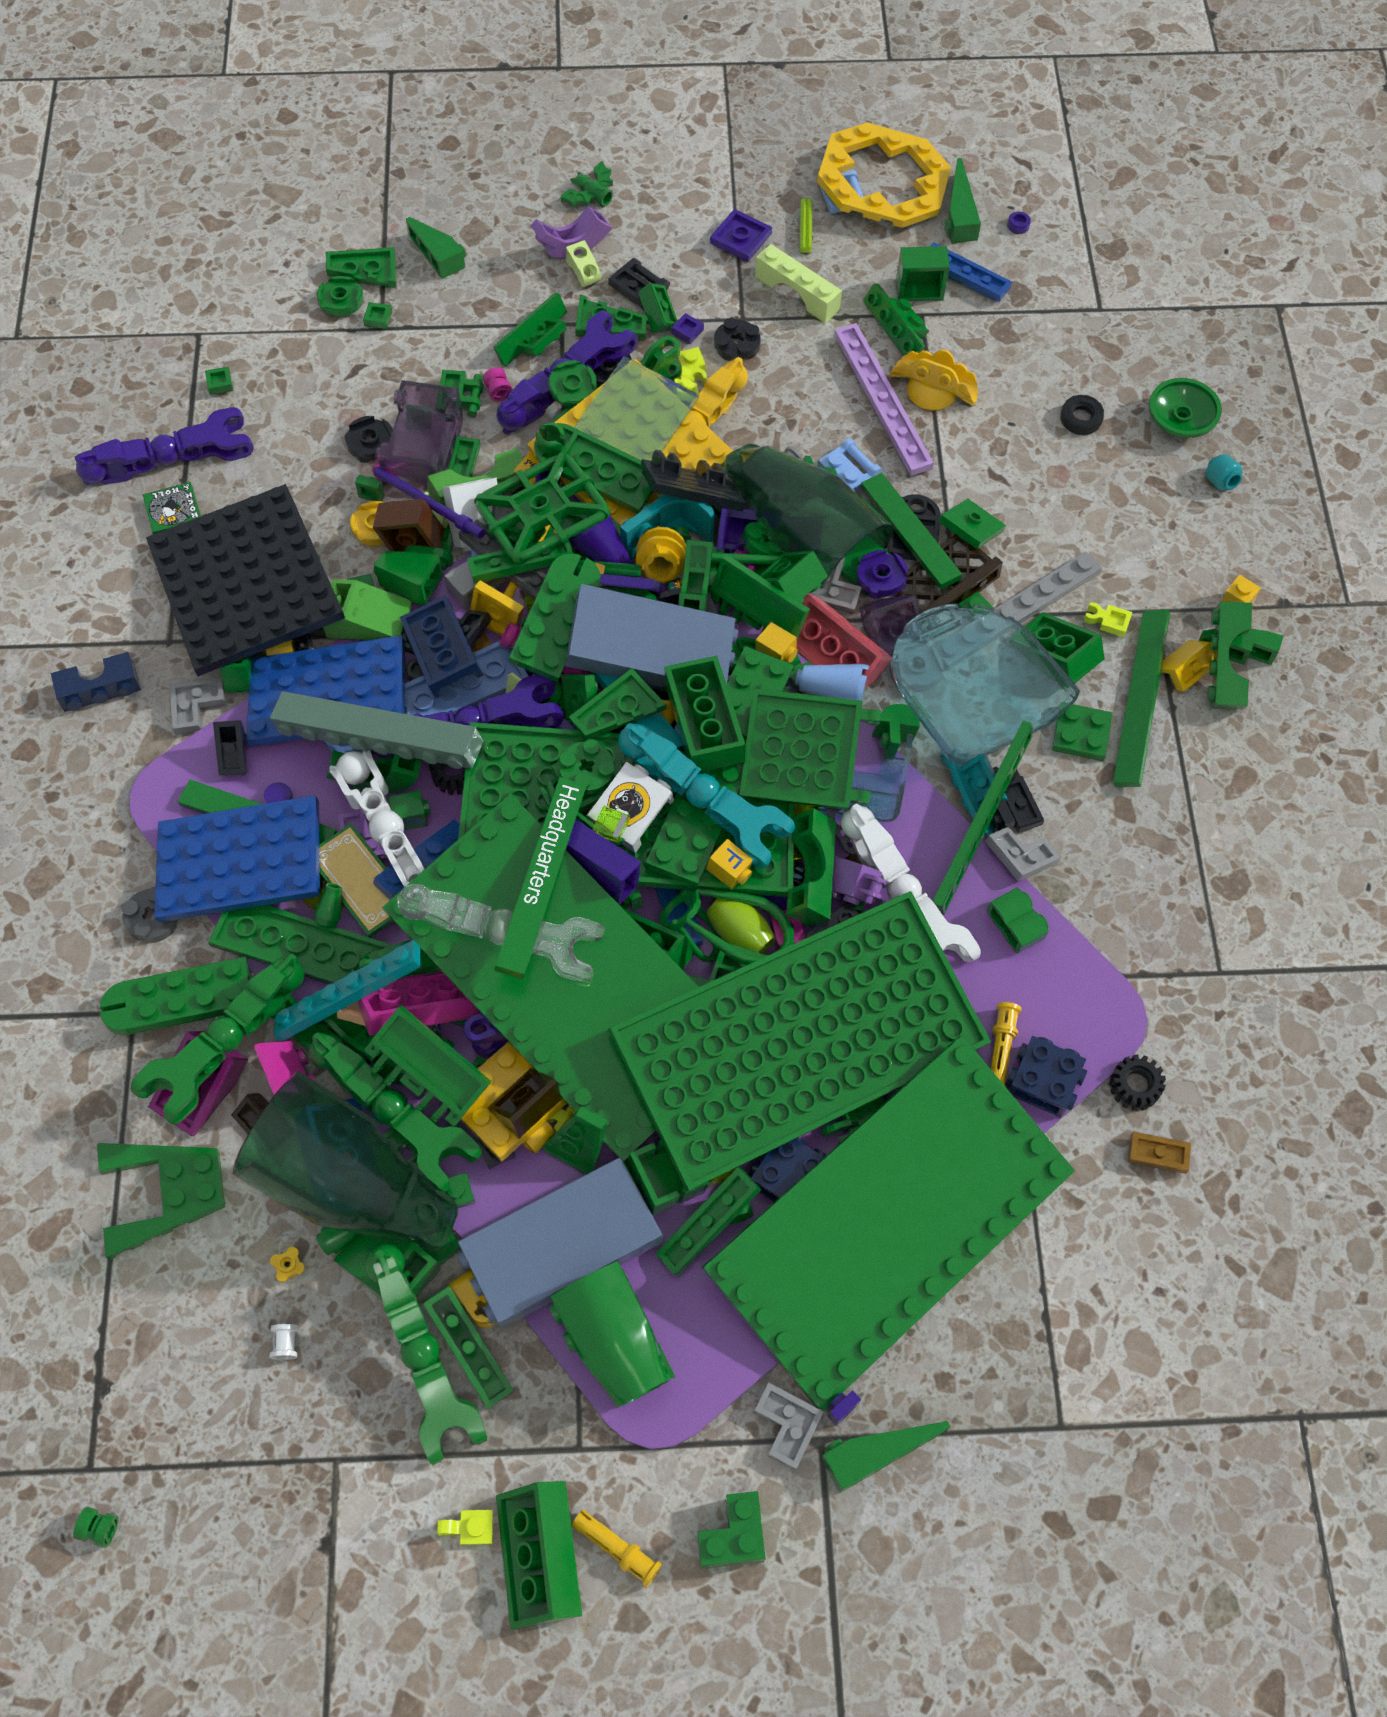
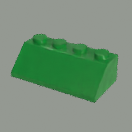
M566 1481L535 1482L496 1495L510 1630L581 1617V1598Z

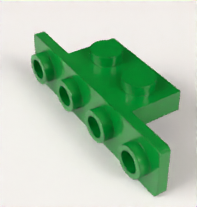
M874 283L863 299L865 305L903 356L911 351L916 353L923 351L925 345L920 338H925L929 332L923 324V319L913 311L909 301L903 298H889L878 283Z
M553 293L494 345V350L502 365L507 366L521 353L533 356L540 355L551 342L556 341L560 334L567 329L564 321L559 320L567 313L559 293Z

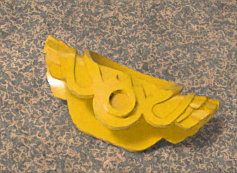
M938 350L933 355L928 351H921L919 353L911 351L903 356L890 372V377L909 378L907 383L908 396L915 405L922 409L934 411L947 408L954 403L957 397L971 406H974L977 401L978 387L974 372L968 371L967 367L962 363H955L953 355L948 350Z

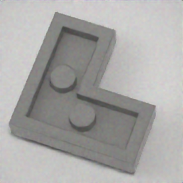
M820 552L818 559L828 577L821 582L822 586L818 590L808 594L819 597L830 607L855 613L862 588L839 581L845 558Z
M222 677L170 684L172 730L174 734L199 731L201 729L200 708L226 705Z
M1009 827L990 834L985 841L1018 882L1056 865L1061 858L1045 838L1024 846Z
M768 1382L754 1413L781 1427L768 1456L796 1471L824 1412Z

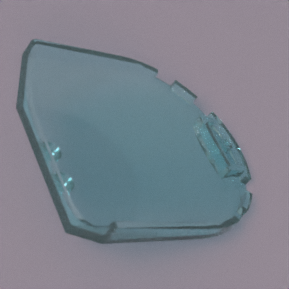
M948 604L919 614L904 627V631L897 638L893 650L892 671L900 694L947 759L966 765L981 753L989 755L1010 745L1022 721L1032 723V734L1050 726L1077 700L1080 690L1035 636L1014 618L1009 616L1006 620L993 614L994 609L974 604L973 608L970 609L958 608V604Z

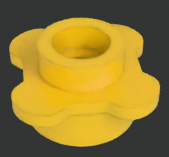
M289 1247L286 1252L280 1255L274 1254L270 1259V1264L276 1269V1279L279 1282H286L288 1279L301 1275L305 1270V1265L298 1258L299 1251L295 1247ZM286 1262H290L289 1267H285Z

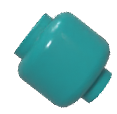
M1218 455L1209 461L1206 469V478L1217 489L1222 491L1234 489L1242 480L1243 468L1230 455Z

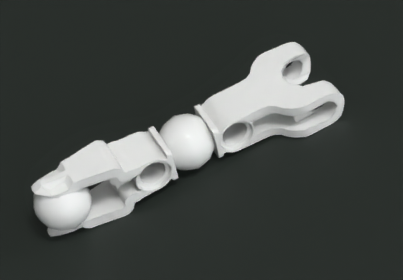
M364 748L362 753L357 751L346 752L339 758L336 766H330V773L338 782L350 806L355 810L361 809L369 821L370 836L382 845L400 881L405 887L425 869L404 834L402 818L394 811H391L386 801L385 795L388 793L389 788L374 762L371 751ZM370 772H372L374 779L370 782L371 788H364L361 793L357 789H349L347 784H361L368 779Z
M858 804L846 810L841 817L843 833L850 838L861 863L882 872L881 878L887 880L886 885L883 884L882 888L885 889L887 887L889 900L911 891L942 950L955 951L966 962L977 960L980 957L981 950L970 931L961 925L948 923L927 893L922 895L920 881L913 875L907 874L910 869L894 845L892 836L874 818L873 813L867 807Z

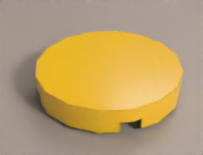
M370 501L357 507L358 510L352 513L350 517V528L353 536L362 544L368 546L384 544L373 529L378 503H384L382 501Z

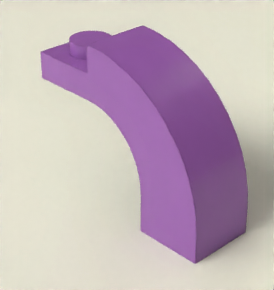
M589 206L586 207L574 222L564 227H551L537 219L531 224V228L536 233L535 238L544 246L549 255L557 258H566V247L584 240L589 249L593 248L612 229L603 214ZM576 250L574 255L582 253V250Z

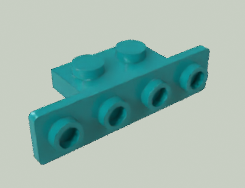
M942 743L939 745L942 752L941 759L950 769L953 775L951 777L952 783L960 790L963 797L961 799L962 804L970 812L974 820L996 774L987 755L981 753L963 765L955 747ZM1004 793L1002 799H1005L1006 801L1008 799L1006 794ZM991 822L984 834L987 837L995 833Z

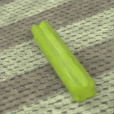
M802 198L800 203L799 251L802 254H809L812 251L813 201L811 198Z

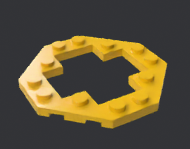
M867 122L831 134L818 173L817 183L840 211L847 213L857 211L863 213L862 217L879 222L881 219L893 222V226L903 228L938 216L951 166L927 139ZM874 144H878L889 158L908 152L927 175L915 179L914 188L921 196L893 206L888 203L880 192L860 197L841 174L854 168L855 162L848 153Z

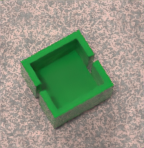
M947 246L901 247L896 275L898 299L903 298L907 301H944L946 282L950 269Z
M659 1140L657 1148L652 1143L631 1152L626 1163L652 1216L674 1207L678 1200L681 1204L704 1194L709 1184L708 1181L687 1192L662 1140Z

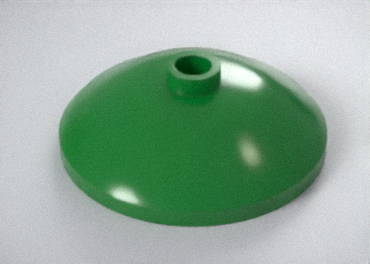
M1174 378L1162 382L1154 389L1149 400V412L1153 421L1162 430L1178 437L1195 438L1211 432L1217 426L1222 414V406L1217 394L1204 383L1189 378Z

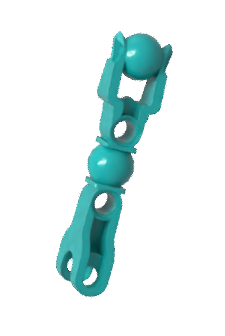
M628 723L621 730L618 736V745L625 756L631 758L636 764L647 770L648 776L653 780H663L672 788L671 790L679 793L680 796H683L685 793L687 800L692 806L699 809L707 808L704 813L734 837L735 845L753 859L752 866L758 869L767 868L772 856L771 852L762 844L760 834L770 832L780 838L790 836L795 830V824L790 817L775 806H753L725 786L720 790L719 783L713 776L706 773L699 774L701 768L697 767L694 762L677 750V746L674 743L649 731L647 727Z

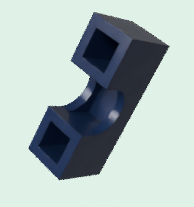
M129 652L103 658L104 671L96 679H83L77 666L51 673L56 699L63 711L78 710L87 705L103 703L112 698L128 696L134 692L141 691L136 667Z

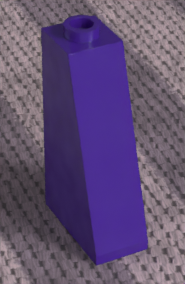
M575 820L566 851L620 905L638 887L641 862L578 820Z

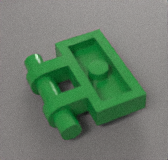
M442 370L435 406L436 413L460 415L461 408L463 407L468 409L467 415L469 417H476L477 411L481 406L479 398L484 388L483 376L475 374L473 379H467L466 371ZM464 391H470V396H464Z

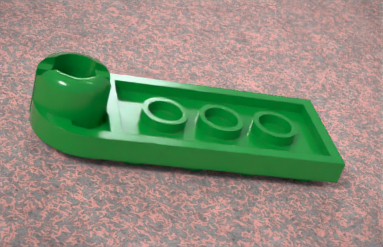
M544 423L539 426V432L536 431L534 453L538 463L560 452H568L576 460L584 473L593 479L594 486L602 497L637 514L641 512L653 493L642 474L644 469L641 465L642 460L564 423ZM568 466L564 467L561 477L571 482L577 480Z
M564 554L552 562L508 661L557 683L565 667L576 597L580 585L585 584L598 588L600 586V571L596 564L588 558L585 559L579 575H573L578 568L581 555Z
M246 957L119 982L104 993L100 1001V1009L102 1011L100 1012V1017L107 1029L112 1033L130 1035L223 1016V1011L245 989L247 982L250 980L248 960Z

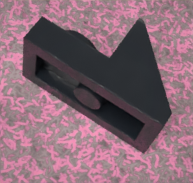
M241 720L213 722L219 775L246 774L248 772L245 753L247 742Z

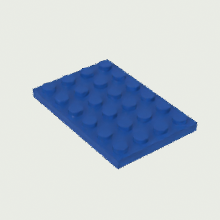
M403 636L253 658L246 728V742L248 746L305 739L298 735L285 736L279 733L276 726L270 720V716L282 691L404 714L405 640Z
M316 795L158 822L154 918L158 922L320 896L319 800Z

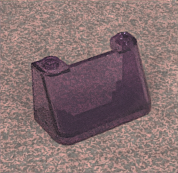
M402 380L399 390L396 389L394 393V404L398 407V415L389 443H382L381 447H377L375 460L379 462L381 468L427 487L429 475L448 469L456 436H460L463 424V411L459 388Z

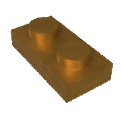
M1133 1131L1130 1136L1128 1163L1186 1174L1189 1171L1191 1143Z

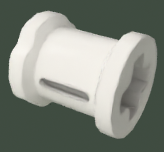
M272 1325L271 1332L274 1333L273 1351L270 1352L269 1358L273 1360L296 1359L297 1352L294 1351L295 1333L298 1332V1325Z

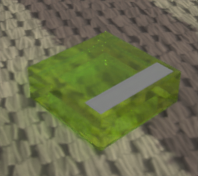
M603 806L592 830L606 839L619 843L629 823L630 815Z

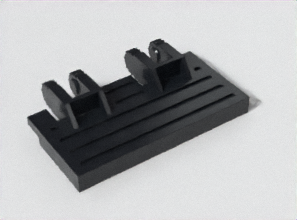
M657 449L652 455V461L646 459L641 461V465L644 468L642 474L654 493L742 512L744 510L746 501L732 479L726 478V472L718 463H713L710 467L707 461L699 460L696 471L682 468V463L676 454L669 453L666 458L664 453Z

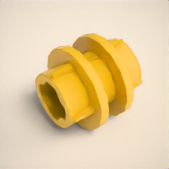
M659 526L649 529L642 534L637 542L636 564L641 565L642 575L647 579L663 582V584L681 575L684 570L686 544L683 537L675 530Z

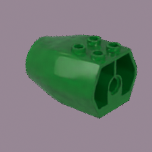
M618 1261L578 1279L550 1296L553 1304L549 1306L555 1321L559 1322L560 1325L563 1323L567 1330L563 1337L569 1350L573 1351V1353L577 1351L585 1366L602 1386L616 1408H620L644 1396L676 1377L659 1342L657 1343L650 1322Z

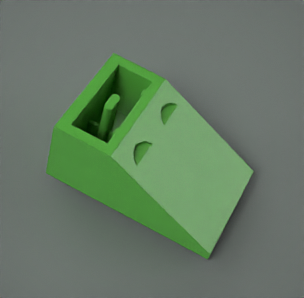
M332 580L331 586L343 610L345 619L323 627L327 638L374 640L403 634L404 627L400 617L411 611L413 605L411 600L357 580Z

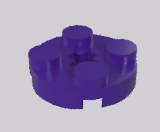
M885 550L872 551L863 556L858 566V584L873 599L894 595L906 586L907 564L901 556L895 553L893 556L886 554ZM881 570L883 573L887 572L888 574L886 576H879L878 571Z

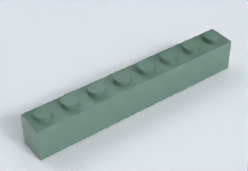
M284 691L281 692L270 716V720L276 726L277 731L285 736L298 735L310 741L318 739L332 745H350L357 750L365 748L383 755L391 753L399 755L404 759H422L430 764L438 762L447 764L455 769H461L462 767L472 769L483 743L478 730L473 726Z

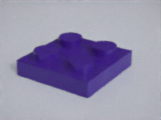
M733 209L710 236V244L749 262L771 236L772 227Z

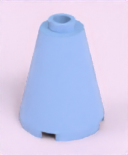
M804 665L803 670L798 669L795 685H799V691L807 695L862 701L867 676L862 675L863 670L869 669V665Z

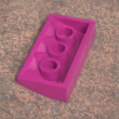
M441 971L401 977L358 1000L369 1035H376L401 1005L426 1026L465 1020L480 1013Z

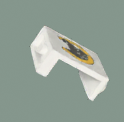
M626 762L587 816L596 826L603 824L606 832L613 836L622 814L627 815L628 817L618 837L625 839L622 845L636 853L642 845L640 837L666 802L672 804L674 798L671 791L672 788L661 779L655 781L648 776V771L640 765L635 764V766H632Z

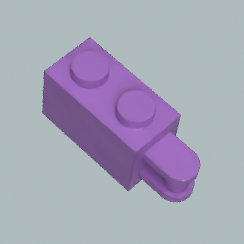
M834 856L832 897L841 900L844 895L843 900L852 904L859 905L860 901L871 904L873 897L881 899L880 891L882 885H886L887 880L881 878L882 872Z

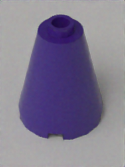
M610 515L608 519L568 539L570 545L591 561L633 564Z

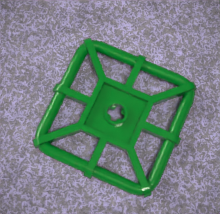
M560 452L523 472L522 470L515 472V476L485 490L483 493L477 494L474 500L477 511L488 526L490 535L497 539L506 555L514 563L518 564L560 543L562 545L568 543V539L608 519L610 515L608 505L595 488L593 479L584 473L576 460L568 452ZM568 466L577 480L560 488L557 482L564 467ZM551 469L547 478L534 485L529 482V479ZM520 484L524 487V490L512 496L500 495ZM584 491L589 495L594 504L570 502L568 497ZM487 507L512 508L514 512L496 521ZM569 514L590 515L564 530L557 522ZM521 522L524 528L515 547H513L504 531ZM550 525L556 533L527 548L534 532Z

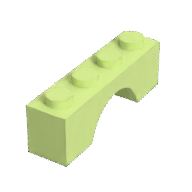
M770 244L756 256L755 277L771 288L778 283L787 284L802 297L807 312L822 322L826 323L840 311L842 290L777 247Z

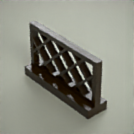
M955 534L940 546L951 560L952 558H966V566L956 565L960 572L966 573V578L949 585L948 591L944 594L933 593V586L936 584L931 577L916 578V573L919 570H924L921 564L917 562L907 572L906 584H912V592L899 591L894 596L922 620L921 626L929 631L956 611L959 603L977 591L981 592L1000 577L1003 562L996 556L991 559L980 548H974ZM959 541L966 547V552L952 551V546ZM969 559H980L984 564L980 567L969 566ZM916 584L930 585V593L916 592ZM915 599L930 600V605L922 610L915 603Z

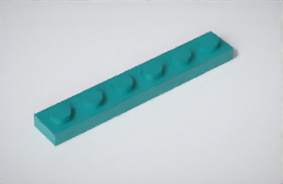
M412 940L381 958L373 960L370 964L357 971L349 973L346 977L333 984L327 985L311 996L303 998L287 1009L281 1010L275 1014L274 1037L282 1042L420 968V946Z

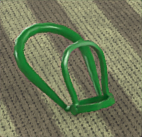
M699 888L693 891L682 890L680 894L676 895L665 905L659 917L662 926L686 936L694 955L703 962H713L719 951L745 965H749L768 955L756 956L744 953L721 939L712 926L707 913L700 907V894L741 902L763 909L774 917L783 931V943L779 950L794 944V929L788 916L773 902L754 894ZM684 901L690 907L678 920L673 919L671 922H667L670 912L681 902ZM696 913L708 924L712 933L691 921ZM685 924H688L713 944L710 956H706L697 947L683 926Z

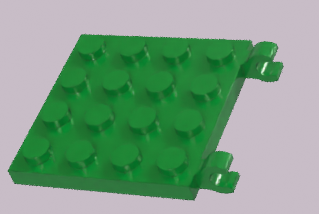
M753 689L745 747V763H743L739 796L742 798L849 810L850 802L869 805L871 791L852 789L860 722L869 725H879L881 711L862 709L861 700Z

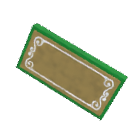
M350 823L319 844L320 875L326 883L342 886V904L365 934L371 938L394 922L382 909L390 899L373 884L374 877L387 868L352 823Z

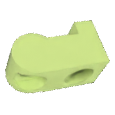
M585 240L567 246L566 263L569 268L574 270L581 286L586 287L600 282V270ZM576 250H582V253L574 255Z

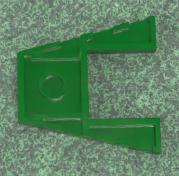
M97 1143L99 1172L102 1175L159 1164L163 1216L103 1228L105 1257L108 1260L116 1258V1255L128 1249L138 1248L152 1238L159 1235L164 1236L172 1232L174 1228L187 1222L190 1224L225 1208L220 1151L217 1148Z

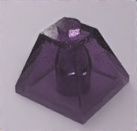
M916 595L884 598L858 607L867 637L890 656H894L895 651L907 643L927 644Z

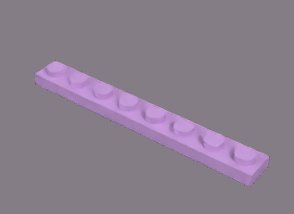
M857 323L835 329L834 336L910 476L932 470L934 463Z

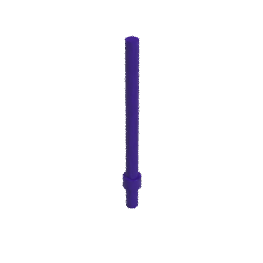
M377 467L374 470L375 476L413 499H424L431 510L453 522L459 530L469 532L479 539L484 537L485 530L474 524L471 518L464 514H457L381 467Z

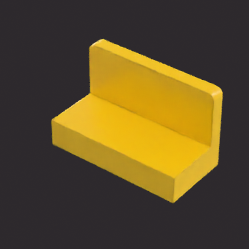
M1188 640L1162 661L1161 673L1170 674L1177 691H1186L1209 672V662L1214 658V651L1210 650V642Z

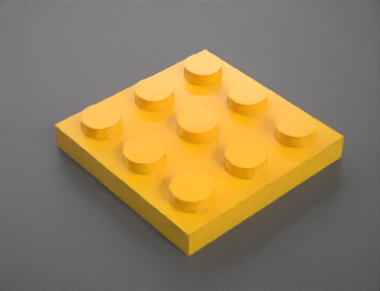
M509 1042L478 1068L492 1082L461 1118V1121L501 1162L567 1104L561 1099L520 1139L489 1111L488 1107L530 1068L534 1069Z

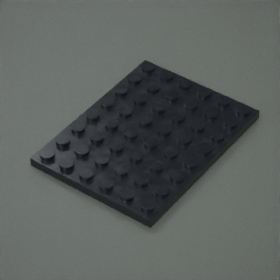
M286 484L146 537L197 677L345 619L343 610Z

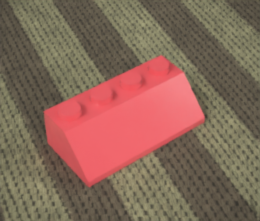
M807 594L802 604L808 607L810 611L797 639L796 649L813 665H869V669L863 670L862 675L867 676L865 688H867L880 677L893 657L819 597Z

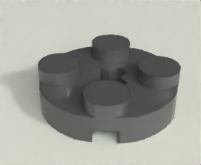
M155 887L136 893L122 905L123 924L128 933L136 940H147L148 943L159 942L169 937L177 927L175 924L178 919L158 922L156 919H144L149 911H155Z

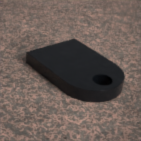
M912 494L902 497L909 507L913 504H918L923 508L921 510H914L910 507L938 543L941 513L937 504L923 495ZM890 526L887 552L893 556L895 553L905 560L917 561Z

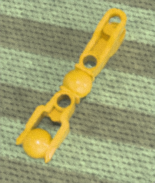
M737 357L729 361L709 377L705 382L704 388L689 406V409L709 428L721 415L728 412L737 394L745 388L748 382V373L743 366V359Z

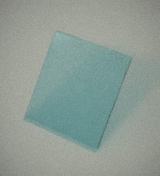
M624 356L574 428L640 460L652 461L654 451L656 449L664 450L698 400L699 394Z

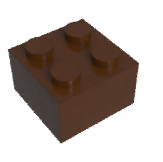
M424 499L378 503L373 529L389 551L404 552L406 547L414 545L441 548L445 530Z

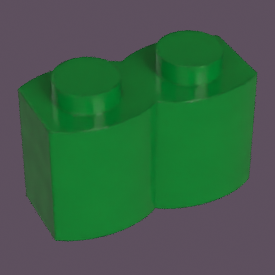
M1018 887L991 901L986 909L994 924L1002 931L1006 941L1017 954L1044 940L1049 932L1048 922L1045 917L1038 914L1032 908L1033 903L1030 896L1026 892H1022Z

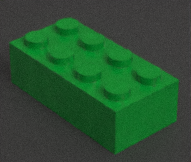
M718 656L664 666L665 687L686 757L694 762L697 767L701 768L700 772L745 763V741Z

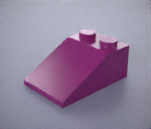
M186 1031L175 1055L190 1041L198 1037L201 1032L206 1034V1031ZM235 1050L225 1053L226 1059L199 1086V1101L196 1109L175 1126L190 1136H195L236 1085L249 1060ZM167 1089L156 1091L148 1108L165 1118L163 1113L164 1105L168 1102L173 1092Z

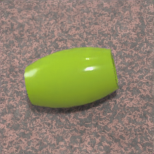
M717 898L707 911L712 926L727 943L764 954L776 939L767 921L752 905Z

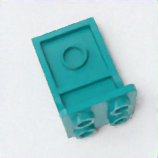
M661 494L659 499L643 507L640 513L633 518L627 519L620 527L621 540L631 561L636 558L637 542L640 536L647 530L658 526L667 528L675 526L686 527L689 531L699 535L704 541L713 542L715 513L709 504Z

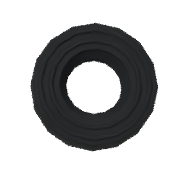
M1080 394L1072 396L1066 400L1061 409L1060 420L1063 426L1068 431L1078 435L1094 433L1099 429L1104 419L1102 404L1089 395ZM1078 409L1085 410L1091 414V418L1089 420H1080L1074 416L1073 412Z

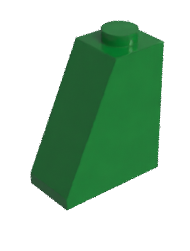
M383 550L378 560L374 563V574L377 575L379 586L420 605L428 603L444 577L440 556L435 554Z

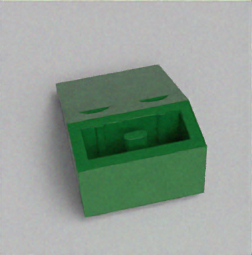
M375 1214L363 1225V1231L357 1234L333 1260L381 1301L379 1283L370 1279L365 1268L367 1255L377 1245L390 1244L400 1249L405 1260L403 1274L410 1283L416 1298L441 1270L438 1262Z

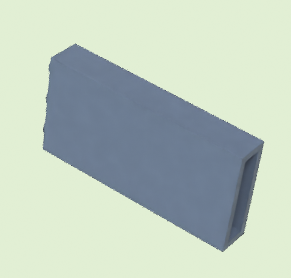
M581 584L576 597L565 666L614 677H621L633 668L646 684L666 688L664 666L717 655L727 685L731 677L728 675L729 667L732 668L735 658V652H731L732 644L736 643L738 629L734 628L735 618Z
M618 1158L458 1241L461 1251L456 1254L464 1270L470 1267L475 1277L470 1282L477 1297L483 1294L488 1303L483 1309L490 1323L492 1324L497 1321L500 1329H503L553 1302L550 1296L578 1279L616 1261L622 1265L663 1243V1234L622 1159Z

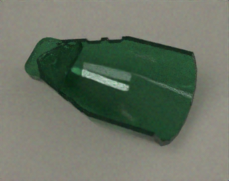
M746 444L726 456L723 464L725 472L736 482L747 503L753 505L756 510L755 516L766 527V535L769 540L784 554L814 551L828 575L821 582L822 586L820 589L825 586L835 567L844 556L866 536L886 549L893 533L892 525L840 476L768 445L760 447L756 444Z
M298 1070L279 1088L266 1105L248 1133L234 1162L232 1173L234 1176L319 1226L405 1244L414 1242L428 1251H436L447 1243L458 1214L457 1204L454 1199L439 1190L413 1161L408 1163L396 1150L399 1146L393 1139L389 1142L377 1129L379 1124L372 1117Z

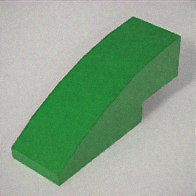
M1251 628L1246 634L1232 641L1229 648V660L1244 665L1247 658H1251L1272 665L1280 650L1284 636ZM1215 629L1203 630L1198 641L1210 642L1211 635H1215Z

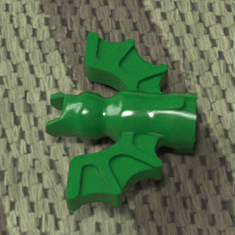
M603 161L598 163L593 168L594 176L598 179L597 181L590 180L587 175L578 172V176L570 178V181L583 191L568 189L560 196L561 202H567L572 207H575L578 204L589 206L592 200H596L604 208L612 201L613 191L607 188L613 186V180L610 179V175H612L611 168L608 169Z

